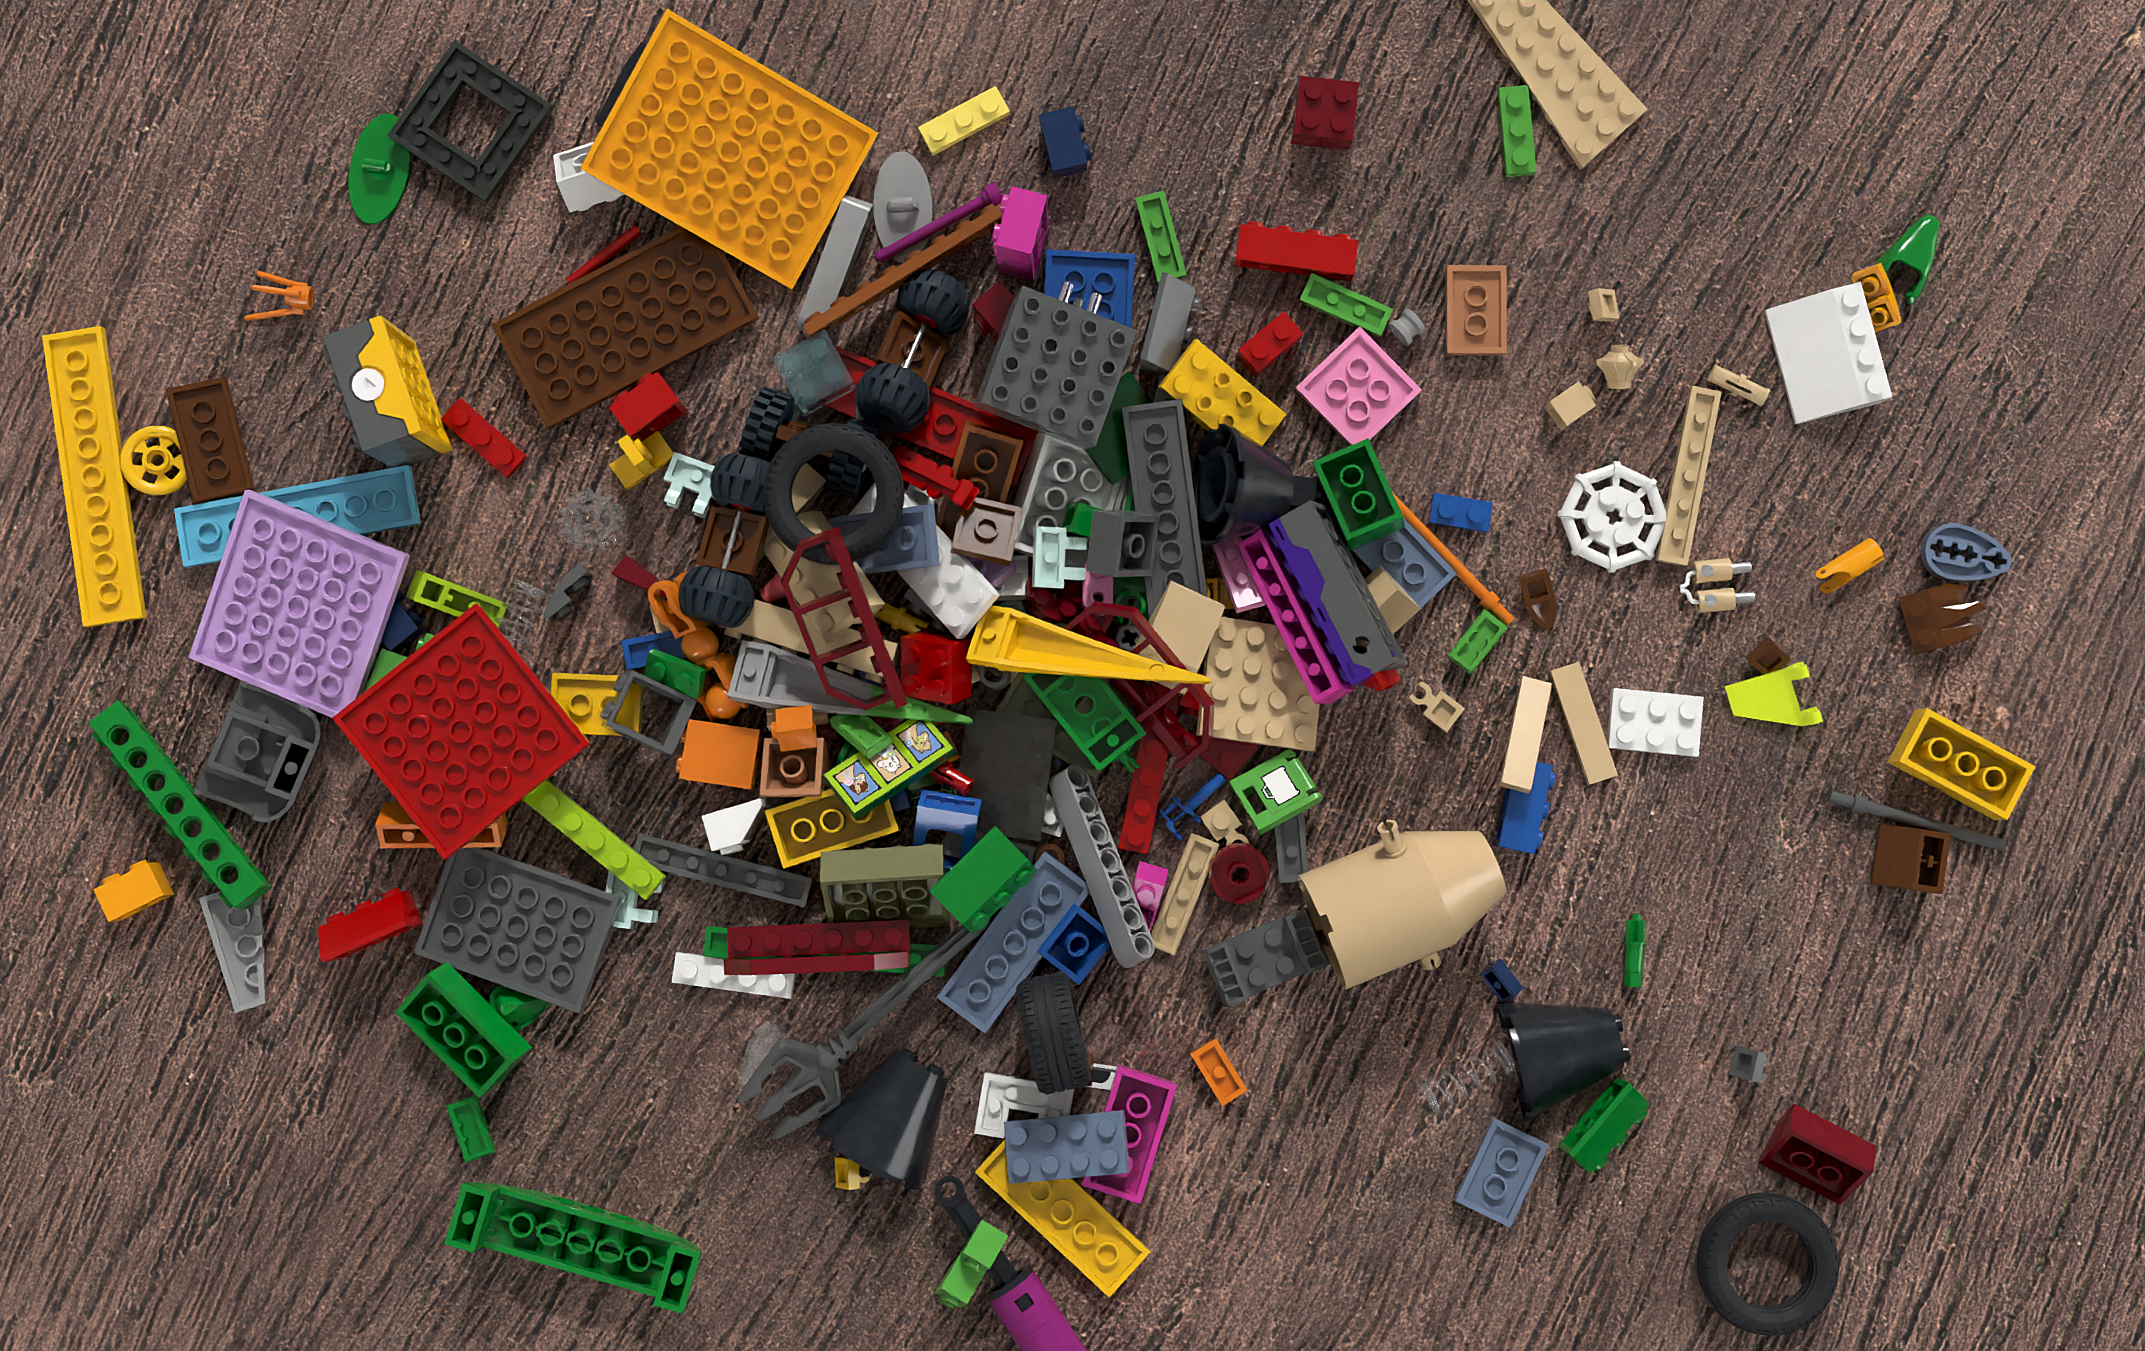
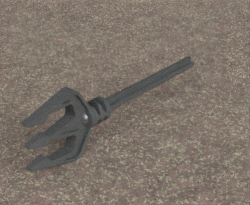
M989 921L985 927L977 930L974 934L963 925L960 926L849 1026L845 1028L838 1026L835 1029L836 1037L833 1035L827 1036L828 1044L820 1042L815 1046L813 1043L786 1038L779 1039L737 1096L738 1102L743 1103L761 1092V1081L781 1063L788 1060L797 1065V1067L777 1094L771 1095L766 1099L756 1114L757 1121L780 1111L784 1102L813 1085L819 1086L822 1094L799 1115H786L774 1131V1137L779 1139L840 1105L842 1099L839 1076L836 1070L840 1066L838 1059H848L847 1051L856 1052L858 1050V1041L980 934L991 922Z

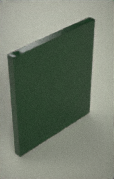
M1130 371L1120 377L1096 446L1084 449L1112 486L1130 472L1122 407L1154 403Z

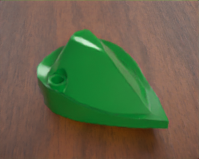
M503 985L493 990L489 1004L515 1031L532 1024L551 1005L547 1001Z

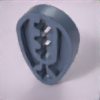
M1948 523L1931 530L1925 536L1920 550L1921 560L1925 569L1932 576L1944 581L1973 582L1988 579L2006 572L2012 562L2010 553L1998 541L1984 532L1959 523ZM1937 542L1938 547L1942 549L1953 545V550L1956 552H1961L1968 548L1967 552L1972 555V559L1964 562V557L1960 555L1949 559L1950 554L1946 552L1935 556V551L1931 550L1930 546ZM1997 554V559L2001 561V565L1994 568L1993 562L1982 558H1990Z

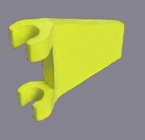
M1798 662L1778 671L1724 686L1734 716L1797 726L1823 722L1821 712L1817 706L1800 711L1792 680H1799L1810 676L1807 665L1804 662Z

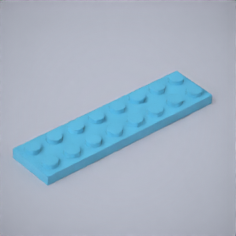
M409 465L259 493L362 536L421 525L412 467ZM243 496L174 508L183 567L191 568L221 562Z

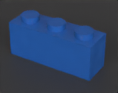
M1541 762L1536 763L1532 789L1529 794L1506 788L1494 846L1528 854H1535V849H1540L1543 840V831H1539L1541 820L1547 818L1549 811V802H1546L1547 791L1552 790L1555 782V773L1552 772L1553 765Z

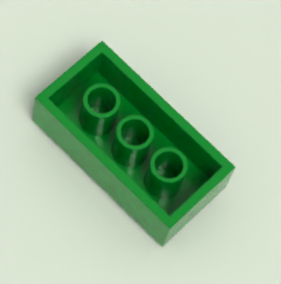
M448 962L428 973L395 1011L412 1031L479 1099L499 1085L532 1048Z

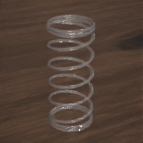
M513 579L512 584L527 591L510 588L509 592L536 610L510 603H502L506 610L529 625L499 617L495 618V621L523 639L505 636L508 640L526 643L527 639L501 621L525 628H534L533 623L507 606L539 614L541 611L538 607L515 592L541 599H547L549 593L518 579Z
M1497 1040L1494 1043L1497 1053L1492 1048L1485 1047L1484 1052L1489 1070L1477 1055L1471 1054L1470 1063L1475 1078L1463 1063L1456 1061L1455 1067L1461 1086L1449 1071L1442 1069L1441 1077L1447 1095L1432 1077L1427 1076L1426 1081L1424 1079L1422 1081L1419 1080L1421 1090L1435 1115L1441 1114V1109L1431 1090L1429 1079L1437 1086L1449 1105L1454 1108L1444 1072L1452 1079L1464 1098L1469 1100L1458 1064L1463 1067L1479 1091L1483 1093V1088L1473 1063V1057L1478 1060L1494 1084L1498 1086L1489 1061L1487 1049L1498 1059L1510 1078L1514 1077V1075L1517 1076L1516 1067L1501 1041Z

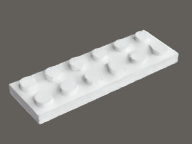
M875 482L849 515L873 512L877 495ZM904 489L903 508L918 506L917 502ZM936 525L940 565L899 570L897 572L957 639H964L1000 594L965 556L950 553L952 541Z

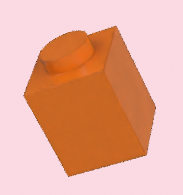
M812 705L775 709L776 722H771V733L773 740L779 741L781 752L817 747L816 722Z

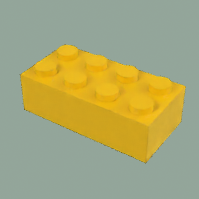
M1928 708L1914 711L1888 760V763L1993 820H2008L2035 768L2034 765Z
M831 789L823 791L821 797H805L765 810L783 869L820 858L821 852L848 849L902 831L896 812L893 813L889 799L863 817L855 820Z

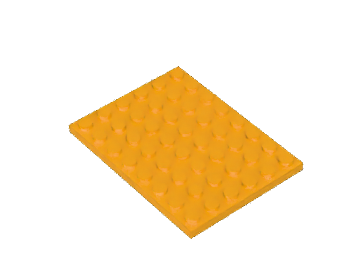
M666 9L580 169L792 290L875 141L878 132L669 9Z

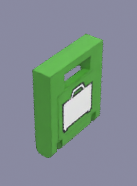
M1288 749L1229 781L1232 790L1259 835L1323 800L1319 792L1308 796V794L1316 791L1317 788L1298 758L1293 759L1296 756L1293 749ZM1254 789L1267 809L1256 815L1246 796L1254 793Z

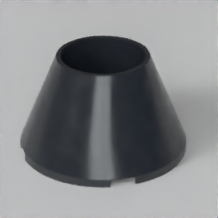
M1219 424L1217 430L1210 429L1198 448L1191 470L1200 542L1202 544L1215 545L1258 532L1261 529H1269V523L1287 514L1290 509L1294 482L1289 464L1231 425Z

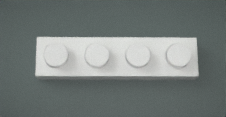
M676 952L672 983L789 999L793 996L796 973L724 975L723 959L726 958L705 957L703 955Z

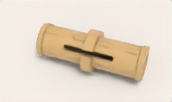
M1717 364L1714 365L1707 378L1708 382L1731 391L1730 395L1734 397L1739 395L1761 407L1770 392V389L1747 380L1746 375L1742 373L1737 375Z

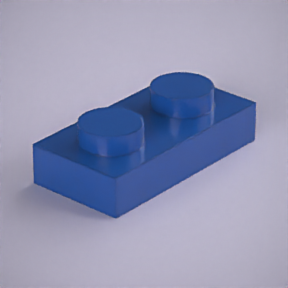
M1433 493L1428 524L1487 533L1493 502Z
M672 631L622 640L627 670L645 668L648 652L652 649H657L685 660L686 657L681 649L683 636L675 639Z

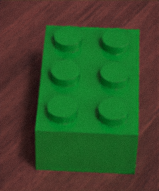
M1368 438L1312 462L1315 474L1349 551L1405 528L1401 510Z

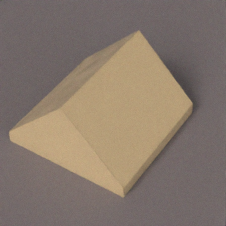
M1381 565L1364 579L1392 634L1421 609Z

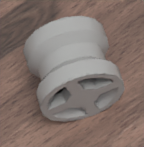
M1408 308L1402 311L1401 317L1398 320H1392L1388 324L1393 335L1405 346L1412 343L1413 337L1416 334L1421 335L1426 330L1420 318Z

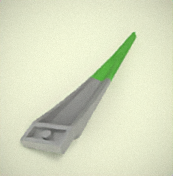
M745 640L741 642L727 694L729 700L754 704L762 708L781 709L812 705L813 712L960 724L973 723L970 717L907 696L908 704L899 708L895 707L892 700L869 710H863L827 695L812 661L772 645ZM823 666L831 686L865 700L884 693L881 687Z

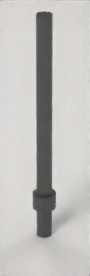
M1830 790L1827 795V802L1848 807L1849 811L1861 815L1865 812L1925 830L1948 833L1953 838L2002 851L2006 844L2005 839L1870 802L1867 797L1857 794L1849 796Z

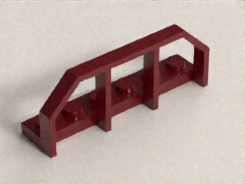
M837 526L798 541L781 579V585L826 694L863 710H869L892 700L896 708L907 705L904 688L901 685L885 645L883 635L880 632L864 592V587L856 572L840 527ZM829 540L830 543L826 544L825 547L831 562L837 561L841 572L836 574L842 589L798 606L789 582L804 549ZM851 596L852 600L848 601V605L854 619L857 617L861 619L863 628H860L859 632L862 639L818 655L802 615ZM869 646L872 647L875 655L870 656L876 674L880 672L883 674L885 683H882L881 687L884 693L865 700L830 685L822 664Z
M1095 601L1063 628L1119 648L1117 643L1108 638L1102 631L1097 619L1089 614L1094 612L1129 618L1146 638L1130 653L1137 655L1151 644L1167 665L1188 671L1136 607ZM1110 678L1138 711L1139 715L1135 718L1138 724L1145 720L1177 758L1178 762L1174 765L1177 771L1212 744L1215 702L1200 684L1179 683L1159 699L1156 690L1152 686L1147 685L1144 680ZM1185 687L1204 708L1202 743L1200 745H1197L1195 737L1177 721L1175 713L1164 705Z
M910 920L727 927L728 958L723 959L724 975H771L905 968L911 965ZM902 951V952L882 953V954L850 955V953H858V952ZM842 953L838 956L796 957V955ZM786 956L773 959H736L739 957Z

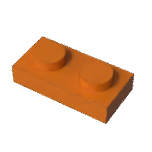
M1216 1037L1190 1053L1222 1106L1248 1091Z

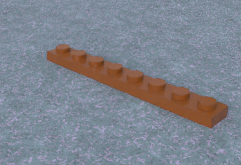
M1001 203L997 206H994V204L988 205L980 211V216L971 222L969 219L962 221L955 227V232L947 237L944 234L938 236L930 243V247L926 250L912 252L905 258L906 262L900 266L892 265L886 268L880 274L881 277L872 283L870 280L862 283L855 289L856 293L848 298L845 296L839 297L831 303V308L821 314L818 311L810 315L805 320L806 324L803 325V334L808 342H813L897 290L916 271L931 269L992 231L996 223L1001 224L1002 222Z

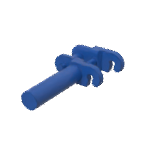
M1218 772L1186 801L1184 807L1180 804L1182 801L1180 797L1176 799L1172 796L1173 802L1163 811L1160 808L1157 809L1160 812L1158 817L1160 819L1164 817L1167 820L1165 825L1181 841L1183 838L1173 828L1174 823L1184 814L1189 813L1200 824L1202 821L1193 811L1221 787L1226 780ZM1178 806L1182 811L1170 820L1167 815Z

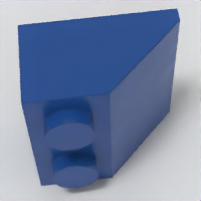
M1074 903L1036 952L1080 985L1110 947V942L1104 927Z

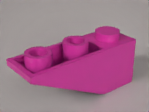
M1139 861L1132 889L1150 932L1165 887L1168 869Z

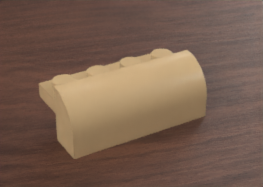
M809 511L797 515L804 526L815 534L832 529V526L821 511ZM776 535L763 551L782 578L793 555V551L783 544ZM800 557L789 582L798 603L802 605L841 590L842 587L836 574L841 572L839 565L820 564ZM853 562L872 612L875 615L885 603L858 564ZM851 596L806 613L826 644L834 643L852 624L862 623L860 617L854 619L848 605V601L852 600Z

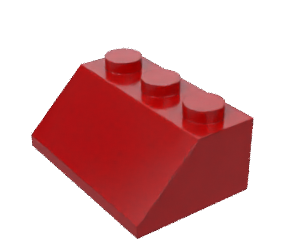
M395 888L381 894L382 900L372 904L371 900H367L353 906L355 912L344 916V913L340 912L327 917V924L318 927L321 961L341 960L424 924L411 892H400L399 888Z

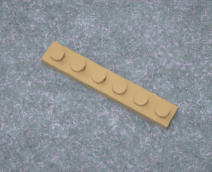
M1697 386L1689 388L1666 505L1667 517L1659 540L1656 561L1683 567L1688 566L1721 391Z

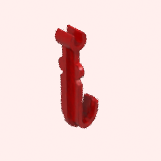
M897 445L892 452L900 468L903 481L923 491L926 490L927 495L932 499H939L944 494L950 497V500L959 507L969 510L980 492V489L975 487L970 481L964 478L961 481L954 479V470L948 465L939 467L937 463L900 445Z

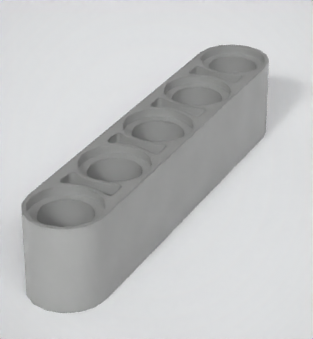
M848 195L843 197L800 311L796 325L797 330L803 331V325L806 324L805 320L810 315L818 311L821 314L831 308L830 305L833 301L843 296L870 224L874 204ZM829 332L819 338L826 339Z

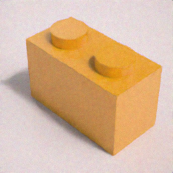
M147 860L139 861L129 866L130 872L122 876L119 873L108 876L102 880L103 885L93 889L108 922L122 921L174 895L160 862L148 863Z

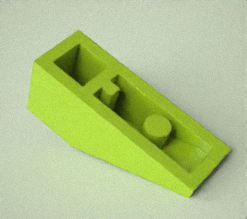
M417 569L406 595V598L457 617L478 603L498 628L508 606L507 603Z

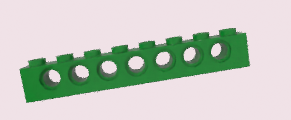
M117 700L88 722L94 729L91 735L102 747L107 746L112 752V755L109 756L111 761L120 770L125 769L131 776L127 780L138 793L143 791L149 799L145 802L148 808L156 816L161 814L167 823L164 824L167 832L175 839L180 838L185 845L182 848L183 852L191 861L197 860L203 867L200 873L209 884L213 885L215 883L222 891L218 895L227 907L244 910L272 888L199 795L194 794L195 789L128 705ZM128 732V741L123 745H119L121 734ZM146 754V764L141 768H137L138 758ZM164 777V787L156 791L155 782L159 778ZM182 800L183 809L178 814H174L173 805L177 801ZM196 823H200L202 826L200 834L192 837L191 828ZM214 846H219V856L211 861L209 851ZM232 869H237V880L229 884L227 881L228 873Z

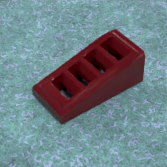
M624 556L611 573L615 577L645 590H649L652 584L660 581L629 556ZM660 590V595L667 598L665 592Z

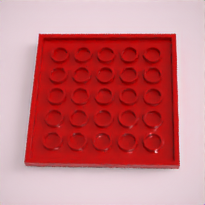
M478 603L474 604L332 717L444 860H448L591 745L589 740Z

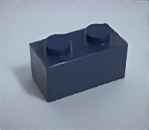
M908 786L891 797L889 800L893 813L918 806L920 797L912 801V797L920 796L918 789L911 790L910 793Z
M1501 958L1487 965L1480 973V976L1502 1004L1516 997L1523 989V986Z

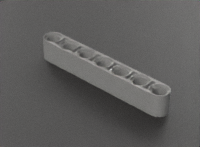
M1071 764L1051 777L1049 788L1115 958L1121 966L1131 968L1154 954V942L1089 777L1080 765Z

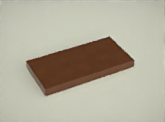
M227 377L166 389L193 503L196 505L243 495L245 490L256 492Z

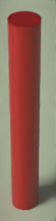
M634 224L566 278L567 282L570 284L597 270L638 238L642 232Z

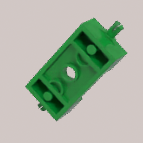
M1026 673L1022 676L1098 773L1110 763L1118 760L1121 761L1130 774L1135 770L1128 761L1135 769L1140 767L1129 752L1133 745L1146 735V732L1100 677ZM1080 697L1090 698L1093 702L1092 711L1087 714L1079 713L1075 707L1076 701Z

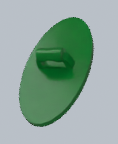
M381 114L365 127L356 143L350 163L348 185L351 205L358 218L370 225L383 222L393 213L403 196L408 182L411 153L387 136L399 119L393 114Z

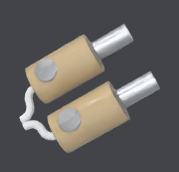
M1730 558L1693 561L1691 571L1686 575L1685 583L1680 585V592L1685 593L1690 603L1695 604L1697 613L1734 610L1737 603L1755 602V593L1753 591L1735 593L1733 588L1696 591L1693 599L1689 590L1684 589L1689 585L1691 576L1695 584L1727 581L1732 579L1733 574L1751 572V562L1732 564Z

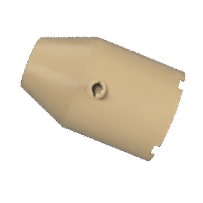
M1386 820L1389 831L1385 829L1383 822L1377 827L1382 841L1298 875L1301 892L1316 931L1322 929L1329 944V946L1324 947V950L1345 989L1369 981L1421 959L1422 967L1426 970H1433L1431 959H1433L1435 967L1438 968L1441 964V959L1437 952L1455 945L1506 894V886L1498 862L1490 845L1480 831H1405L1399 834L1397 822Z

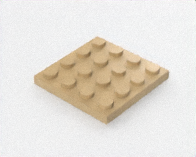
M1221 617L1205 654L1203 676L1209 677L1212 684H1202L1203 689L1215 702L1213 738L1310 752L1315 751L1320 704L1314 703L1277 625ZM1201 705L1199 706L1196 736H1202L1204 708Z

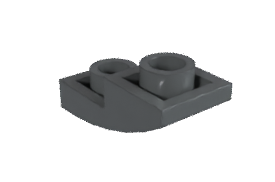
M579 563L557 586L544 612V616L548 620L553 622L555 620L562 621L573 612L572 607L577 603L570 593H578L589 584L588 579L593 576L586 566Z

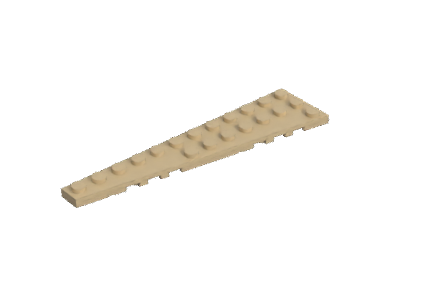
M1468 0L1503 55L1510 61V65L1517 76L1521 77L1524 83L1528 85L1529 94L1534 101L1538 102L1545 113V118L1550 125H1553L1561 137L1560 141L1580 170L1647 111L1643 103L1546 0Z

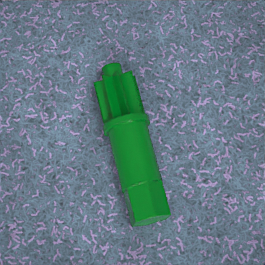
M1632 913V919H1626L1624 986L1642 987L1646 920H1641V914Z

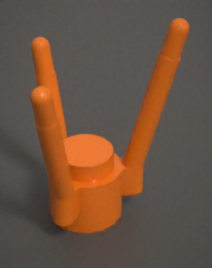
M258 271L256 273L258 277L289 287L282 289L252 285V290L284 295L285 304L291 305V308L246 315L244 319L252 321L293 314L304 315L305 310H311L313 307V287L308 286L307 283L295 282Z

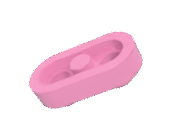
M1087 561L1085 562L1083 568H1087ZM1086 571V580H1082V606L1084 610L1095 602L1093 599L1094 595L1102 596V602L1113 603L1112 576ZM1091 612L1089 615L1099 617L1105 614Z

